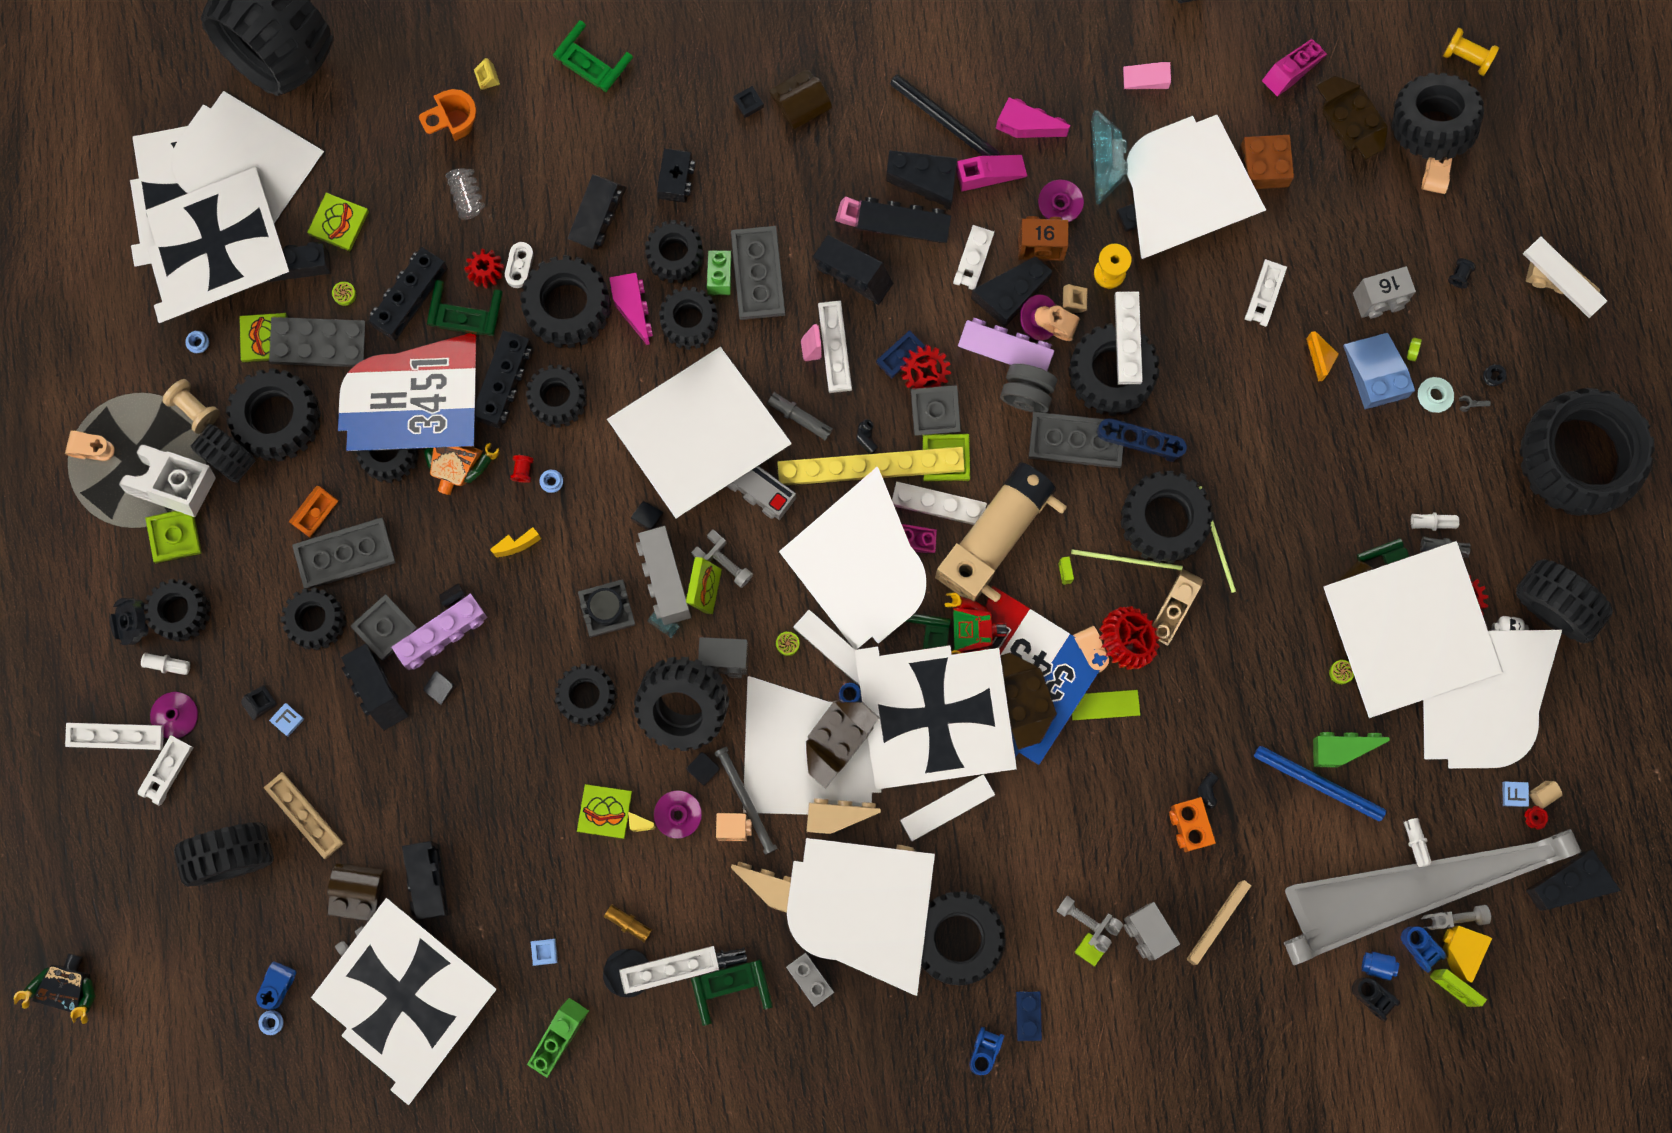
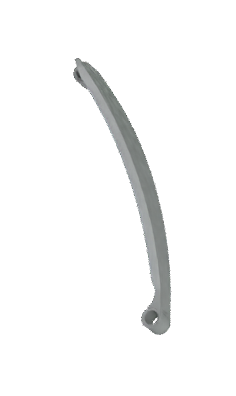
M1570 829L1535 843L1434 860L1425 867L1411 864L1295 884L1287 887L1285 894L1303 934L1285 941L1284 945L1292 964L1297 965L1324 952L1547 864L1576 855L1581 850Z

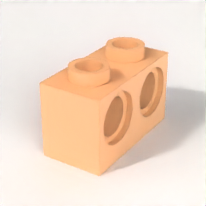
M717 813L716 838L718 841H747V836L752 835V821L747 819L746 814Z

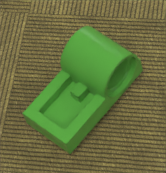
M708 251L707 295H731V251Z

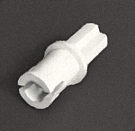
M1436 512L1428 515L1412 514L1411 524L1413 525H1411V528H1427L1436 531L1437 528L1457 529L1459 527V517L1457 515H1437Z
M145 652L141 659V666L143 668L161 670L162 673L172 672L187 675L190 671V662L170 658L169 655L158 656Z
M1414 818L1405 821L1404 826L1410 841L1408 845L1413 849L1417 865L1419 867L1430 865L1431 859L1426 846L1428 841L1427 838H1424L1419 819Z

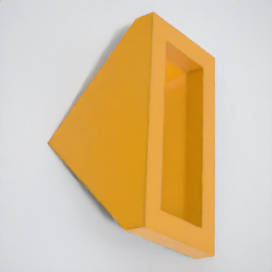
M1314 331L1308 335L1306 340L1318 381H1323L1331 370L1338 353Z

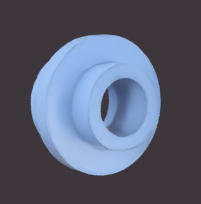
M193 331L186 338V346L193 353H202L209 346V338L202 331ZM196 340H202L199 346H195Z
M547 470L540 477V485L544 491L555 493L563 486V477L556 470ZM554 478L556 483L548 485V480Z
M270 1010L261 1015L258 1024L264 1034L275 1035L281 1031L284 1021L279 1012ZM270 1018L275 1020V1026L272 1028L268 1026Z

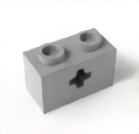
M806 953L786 967L814 1007L834 993Z

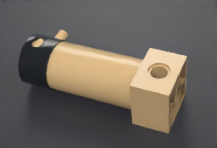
M1022 462L1018 463L1003 483L1000 491L961 543H956L938 567L935 578L961 597L976 601L981 593H983L994 602H997L1001 595L989 587L988 584L992 580L995 570L1038 513L1040 514L1046 504H1049L1060 513H1063L1067 508L1066 505L1053 497L1056 491L1054 484L1032 466ZM965 571L970 576L963 577L960 575V572Z

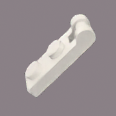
M975 225L972 226L953 284L959 286L963 284L969 286L968 289L971 290L976 288L994 236V231ZM964 272L972 273V278L965 276Z
M1265 259L1244 320L1250 322L1254 320L1260 322L1262 326H1267L1287 269L1286 266ZM1257 306L1265 308L1263 314L1255 311Z
M170 736L142 783L138 795L143 798L148 797L152 799L154 804L160 806L194 747L174 736ZM154 782L160 785L157 791L152 789Z

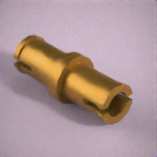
M611 904L604 915V918L621 927V931L624 933L626 931L643 943L652 931L651 928L635 920L634 915L631 914L629 916L613 904Z

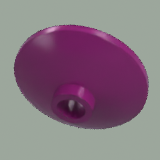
M1054 180L1046 184L1041 190L1038 205L1046 219L1061 217L1063 220H1068L1069 223L1080 215L1084 199L1082 192L1074 183L1067 180ZM1062 202L1064 204V207L1060 208L1056 205V203Z
M1045 295L1031 296L1025 301L1021 310V324L1025 333L1037 341L1047 340L1053 336L1051 332L1039 326L1035 321V312L1039 307L1046 306L1050 308L1056 306L1053 300Z
M170 692L159 697L153 704L150 713L151 724L163 725L164 737L168 739L170 736L179 739L188 735L194 729L198 720V709L195 702L188 695L180 692ZM174 710L175 716L170 719L168 713Z
M684 791L666 793L658 800L654 809V821L657 828L670 838L680 839L691 835L696 831L701 822L702 812L698 801L694 796ZM676 811L683 813V817L679 820L674 818Z

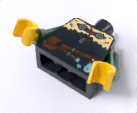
M68 953L64 966L51 965L49 968H45L23 991H19L14 995V1004L24 999L22 1008L25 1009L30 1005L29 998H33L32 1001L71 1012L70 1016L73 1023L81 1016L82 1024H86L88 1022L86 1013L90 1011L96 995L93 982L90 980V974L78 971L83 957Z

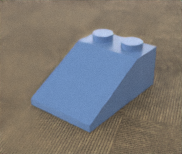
M1388 333L1343 345L1364 409L1408 398L1415 391L1408 368Z

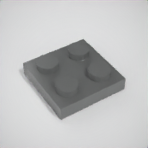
M957 385L910 389L915 436L961 432Z
M386 594L351 625L353 630L382 661L394 652L391 648L418 629Z

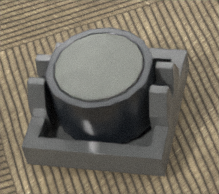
M623 579L578 591L580 606L590 638L635 626Z

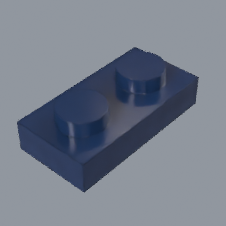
M909 330L879 357L876 363L892 379L901 371L900 366L906 365L903 357L910 358L908 351L917 352V346L924 350L925 345Z
M1040 991L1016 992L1017 1041H1042Z

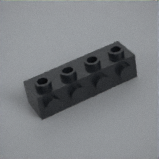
M865 197V201H859L855 229L947 243L951 215H946V210L933 208L932 212L923 211L924 207L919 205H910V208L901 207L900 202L888 201L887 204L878 203L879 199Z
M319 242L307 243V246L299 247L287 245L282 251L289 272L265 282L331 274L329 252L324 244Z
M423 247L418 252L413 253L408 267L400 271L396 278L397 282L392 289L389 288L384 293L383 301L379 307L376 306L371 311L369 316L370 319L368 321L372 327L393 341L398 339L434 289L435 280H440L448 269L443 260Z
M502 331L475 404V421L501 429L503 423H507L510 415L508 408L510 403L514 402L517 397L518 389L516 387L518 381H522L525 375V362L530 360L533 354V347H531L532 344L529 338L508 331Z

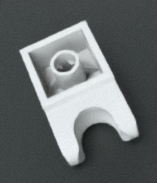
M141 445L137 454L142 463L150 466L149 470L144 475L138 477L125 475L119 484L126 493L196 517L216 479L210 466L169 451L163 452L146 445Z

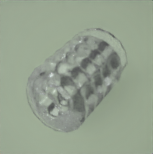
M462 168L449 171L445 174V177L448 179L447 183L451 187L450 192L453 195L456 210L459 212L458 217L465 220L478 216L480 210L485 207V203L477 202L482 199L481 194H475L480 188L479 186H472L477 182L475 177L469 178L474 174V170Z

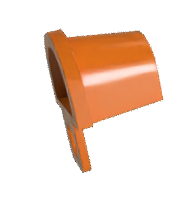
M451 89L434 95L438 106L419 115V120L427 134H432L448 127L454 141L471 132L477 110L475 102L469 94L462 90ZM430 115L438 116L439 123L436 126L427 125L426 120Z

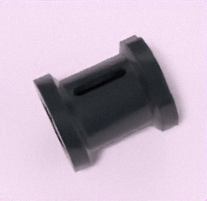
M1459 258L1456 262V269L1453 275L1449 276L1448 282L1455 287L1464 289L1468 287V279L1471 273L1475 271L1476 265L1472 261Z

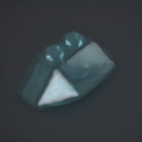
M1094 110L1091 124L1096 204H1101L1122 182L1124 174L1128 173V162L1124 161L1123 153H1126L1127 142L1126 139H1122V131L1100 111Z

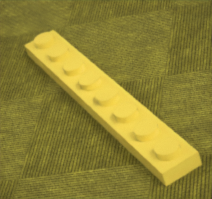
M963 447L778 461L779 482L786 486L862 480L876 467L879 468L882 478L964 472Z

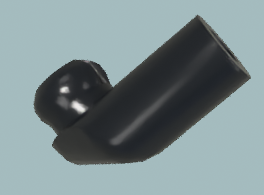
M865 419L858 425L856 439L869 454H873L879 448L871 440L874 425L871 420Z
M1212 772L1207 774L1197 790L1199 798L1202 797L1204 806L1209 809L1217 805V799L1214 797L1212 788L1219 778Z

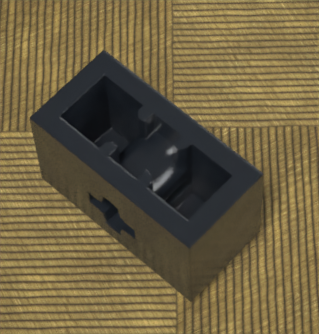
M664 148L657 186L658 199L685 203L686 195L690 196L692 182H689V177L695 171V161L692 160L691 152Z

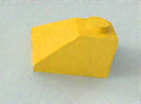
M1461 926L1449 928L1443 938V942H1445L1443 950L1447 955L1446 958L1451 972L1465 983H1472L1492 938Z

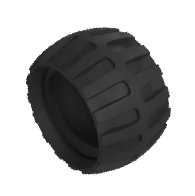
M208 0L201 16L203 29L223 57L238 72L249 79L250 82L275 96L290 92L308 81L324 63L333 42L329 25L325 22L319 10L309 0Z
M1596 388L1568 391L1545 403L1533 415L1526 426L1520 445V455L1523 457V462L1521 463L1524 476L1528 477L1531 483L1530 489L1535 495L1539 494L1545 499V504L1554 509L1561 508L1567 514L1579 516L1606 513L1632 499L1642 488L1653 466L1651 455L1655 451L1654 438L1650 436L1649 432L1650 425L1647 419L1643 418L1636 410L1637 406L1631 401L1619 398L1620 395L1608 390L1599 392ZM1571 420L1591 422L1603 429L1615 445L1618 461L1616 473L1610 483L1606 485H1589L1575 480L1562 468L1555 451V437L1562 422Z

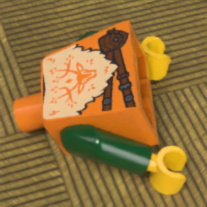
M488 443L485 446V454H482V450L472 446L425 448L424 454L427 465L431 469L430 475L441 479L438 491L451 495L454 484L462 486L466 483H471L479 477L488 467L491 459L498 457L499 448L494 453H490L488 450L491 448V443Z

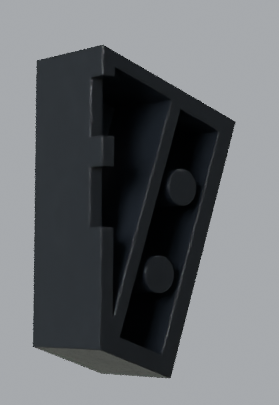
M889 150L886 181L911 193L915 192L924 196L925 199L935 201L943 205L944 208L951 210L957 158Z
M592 174L568 239L591 249L598 250L599 246L602 247L606 239L605 233L613 221L614 214L627 187Z
M829 235L826 236L813 255L819 271L824 274H830L877 305L881 303L893 285L883 262Z
M1035 256L973 289L971 299L1005 328L1022 310L1025 301L1031 296L1036 295L1050 280L1052 270Z
M366 643L341 657L345 665L342 667V670L348 680L352 679L354 684L351 685V688L357 698L361 697L363 703L360 706L366 716L371 715L384 731L409 717L406 710L399 704L398 696L392 690L387 680L388 678L375 654Z
M427 841L402 846L404 864L408 875L407 887L412 896V902H410L412 916H416V920L448 916L439 844Z
M1593 850L1582 852L1526 890L1539 911L1621 891Z

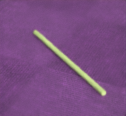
M1212 521L1211 531L1231 592L1234 593L1236 589L1214 522Z
M1073 549L1071 551V554L1176 570H1182L1183 568L1181 565L1155 563L1153 561Z

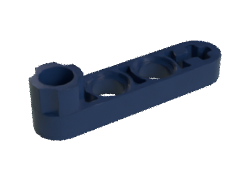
M1104 419L1097 428V434L1101 440L1162 456L1169 462H1174L1176 459L1181 458L1187 449L1185 441L1180 437L1114 419ZM1110 425L1111 430L1118 431L1119 427H1121L1119 439L1116 438L1118 433L1111 432L1109 435H1106V431L1102 428ZM1127 430L1134 431L1137 436L1136 441H1127L1124 433ZM1148 437H1156L1159 441V446L1157 448L1149 447L1147 444ZM1168 446H1176L1178 452L1176 454L1173 453V449Z

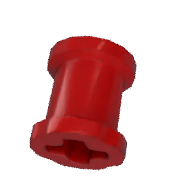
M514 455V472L510 475V480L522 483L531 482V477H529L530 465L534 459L529 456Z

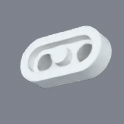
M518 242L510 249L505 278L507 283L513 288H521L524 280H529L528 274L531 271L534 253L531 246L525 242ZM521 253H525L526 257L520 259L519 255ZM515 275H521L519 280L513 279Z

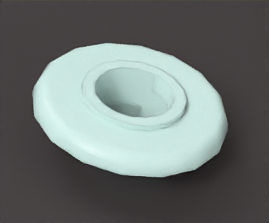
M1432 377L1421 383L1418 389V399L1424 409L1439 413L1447 410L1452 405L1454 391L1446 380ZM1432 389L1439 390L1442 393V399H1433L1430 391Z

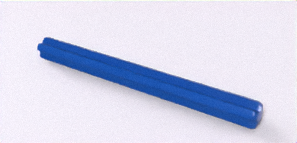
M1259 746L1254 754L1256 759L1377 821H1382L1386 814L1384 808L1263 746Z

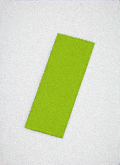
M1138 690L1084 694L1072 713V720L1140 716Z

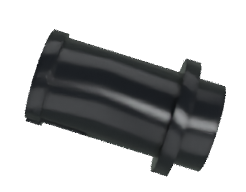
M745 947L726 952L720 950V953H716L719 968L723 967L726 969V966L747 963Z

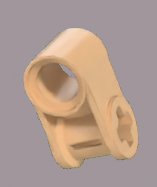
M1429 157L1422 180V190L1441 194L1446 193L1450 181L1452 158L1447 159V157H1444L1439 161Z
M1058 305L1050 308L1043 306L1036 310L1035 321L1039 326L1061 340L1072 341L1080 320L1078 316Z
M70 431L65 451L66 455L79 459L108 461L113 457L115 448L104 437L79 431Z
M1091 626L1073 636L1076 637L1075 640L1090 667L1094 670H1100V673L1109 664V657L1105 663L1103 660L1104 665L1100 667L1098 664L1092 663L1095 653L1102 656L1106 655L1107 652L1105 648H1101L1103 644L1102 640L1099 639L1098 631L1094 626Z

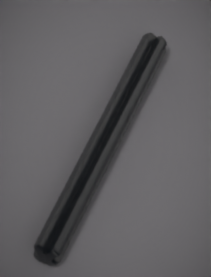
M899 74L892 78L890 83L892 87L982 156H1000L998 150Z

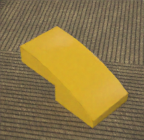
M532 527L515 542L508 535L490 550L496 557L512 555L532 546L541 537Z

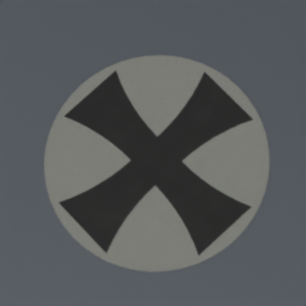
M132 393L115 397L93 410L77 429L79 432L102 436L111 442L115 448L113 457L108 461L79 459L68 456L69 479L78 500L90 513L107 523L128 528L147 527L145 517L175 511L130 495L120 487L119 484L125 475L138 477L144 475L149 470L150 466L142 463L137 454L141 445H146L163 452L169 451L206 464V461L197 455L190 446L200 435L192 430L193 421L176 405L166 406L162 401L163 396L151 393Z

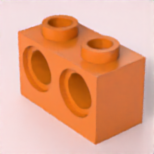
M1202 797L1171 806L1172 811L1169 812L1172 825L1177 826L1179 834L1176 835V839L1180 849L1183 848L1184 852H1189L1216 844ZM1183 808H1189L1192 811L1193 818L1191 820H1185L1182 817ZM1190 831H1196L1200 835V841L1197 844L1189 840Z

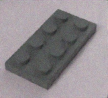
M776 226L731 230L740 320L785 316Z
M271 317L270 364L354 367L364 360L366 323L363 320Z
M1033 412L1028 459L1121 468L1123 446L1106 442L1098 437L1097 428L1104 419ZM1110 425L1102 428L1106 431V435H1109L1111 432L1118 433L1116 438L1119 439L1121 427H1119L1118 431L1111 430Z
M383 518L292 544L304 589H312L396 563Z

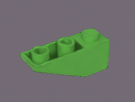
M1321 732L1320 736L1313 739L1314 767H1339L1388 742L1389 737H1382V733H1368L1367 737H1358V733L1350 732L1344 733L1343 737L1335 736L1334 732Z
M569 998L556 1013L527 1065L547 1078L579 1030L589 1010Z

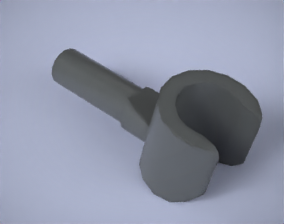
M1465 395L1459 398V401H1466L1469 404L1466 407L1461 406L1459 408L1462 412L1468 411L1471 407L1491 405L1490 401H1476Z

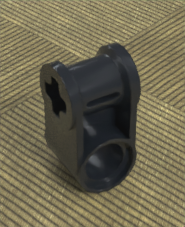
M1359 978L1352 985L1354 996L1384 1022L1394 1006H1399L1400 1001L1373 979ZM1365 982L1370 986V992L1366 996L1361 992V987Z

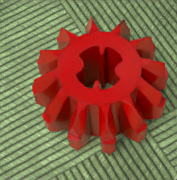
M482 248L480 255L473 251L474 259L467 258L468 266L465 267V272L468 273V280L474 281L476 287L483 283L484 288L487 289L489 282L496 286L495 278L502 279L503 275L500 271L504 270V265L500 263L502 261L501 257L495 256L494 251L490 250L486 254L485 249ZM483 266H485V267L488 268V269H487L486 271H484V270L481 269V268H482Z

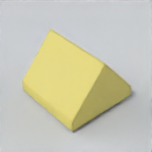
M485 58L474 69L481 90L500 84L493 63L488 58Z

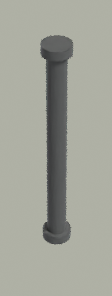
M728 747L721 748L715 752V755L720 758L765 849L763 852L767 855L778 848L776 844L773 845L727 753L729 752Z

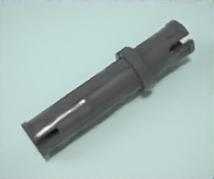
M776 392L772 394L767 402V405L784 414V418L792 419L824 441L828 439L833 430L832 427L827 426L797 407V403L794 401L792 403Z

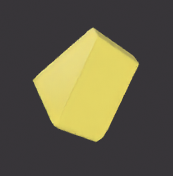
M628 812L631 831L638 832L656 828L653 822Z

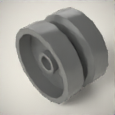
M1011 364L1006 375L1009 383L1003 385L1000 395L1001 400L1010 406L1024 411L1048 412L1052 400L1048 394L1054 393L1058 379L1050 372L1035 366Z

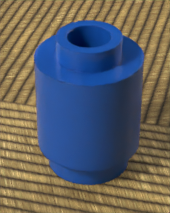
M1373 951L1371 953L1365 952L1361 971L1367 972L1369 976L1391 980L1392 976H1397L1399 963L1396 962V957Z

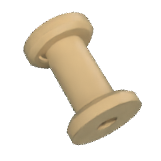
M186 379L179 380L166 391L162 401L166 406L176 405L193 421L192 430L196 434H200L208 424L213 425L220 411L214 406L206 408L189 392L191 384Z

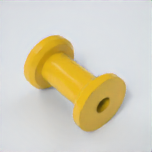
M1458 27L1443 57L1449 58L1453 53L1479 66L1478 72L1484 76L1494 60L1499 47L1492 46L1490 50H1487L1463 38V29Z
M1110 244L1102 249L1099 255V262L1094 269V278L1100 286L1113 289L1123 283L1126 271L1131 265V254L1128 249L1120 244Z

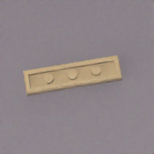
M281 772L264 787L324 859L330 857L344 844L285 773Z
M1245 880L1238 882L1187 957V961L1193 965H1198L1251 887L1249 883Z

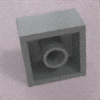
M699 638L698 660L702 661V665L712 667L715 675L717 673L728 674L729 678H742V674L747 675L749 645L746 639Z

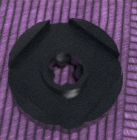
M121 598L117 600L113 606L117 607L116 612L111 614L110 617L112 634L115 639L121 640V645H135L142 637L148 634V625L145 623L144 603L142 600L134 598Z
M621 949L609 956L604 966L603 980L606 987L613 994L620 997L631 998L641 994L645 989L624 994L619 970L625 966L628 968L649 962L648 959L634 949Z

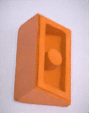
M317 485L289 520V523L308 537H311L339 500Z

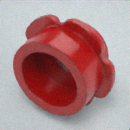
M1533 806L1532 809L1526 810L1525 822L1530 828L1542 829L1548 821V814L1539 806Z

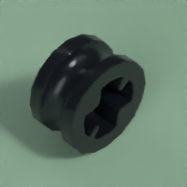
M1492 365L1484 371L1483 380L1489 386H1498L1505 381L1507 376L1506 370L1501 365ZM1497 371L1499 375L1496 379L1492 380V372Z

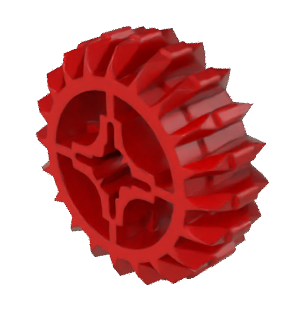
M1132 606L1120 607L1110 612L1102 621L1103 625L1099 629L1103 633L1099 639L1104 641L1101 648H1106L1107 650L1105 656H1111L1112 663L1118 662L1119 668L1126 667L1127 670L1140 669L1151 663L1152 659L1157 655L1156 651L1160 647L1156 643L1160 639L1155 634L1158 629L1152 626L1154 620H1148L1147 613L1141 614L1140 608L1133 609Z

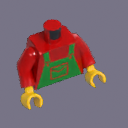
M957 593L946 594V596L952 597V603H945V606L957 607L953 608L955 650L951 651L952 655L988 650L993 648V637H1007L1006 623H992V613L988 612L987 607L977 601L961 597Z

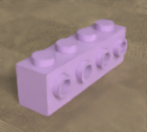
M973 318L972 321H966L958 347L1010 365L1026 364L1048 371L1055 350L1050 349L1052 344L1040 340L1037 344L1029 342V336L1017 333L1016 337L1007 334L1008 329L995 325L994 329L986 327V322L977 318Z
M469 594L391 648L405 668L408 670L416 669L431 655L435 656L442 652L449 643L460 640L465 632L484 623L483 620L488 617L475 598Z

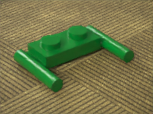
M579 20L553 53V57L597 88L600 87L604 92H607L633 59V56L626 52L612 69L574 43L586 27V24Z

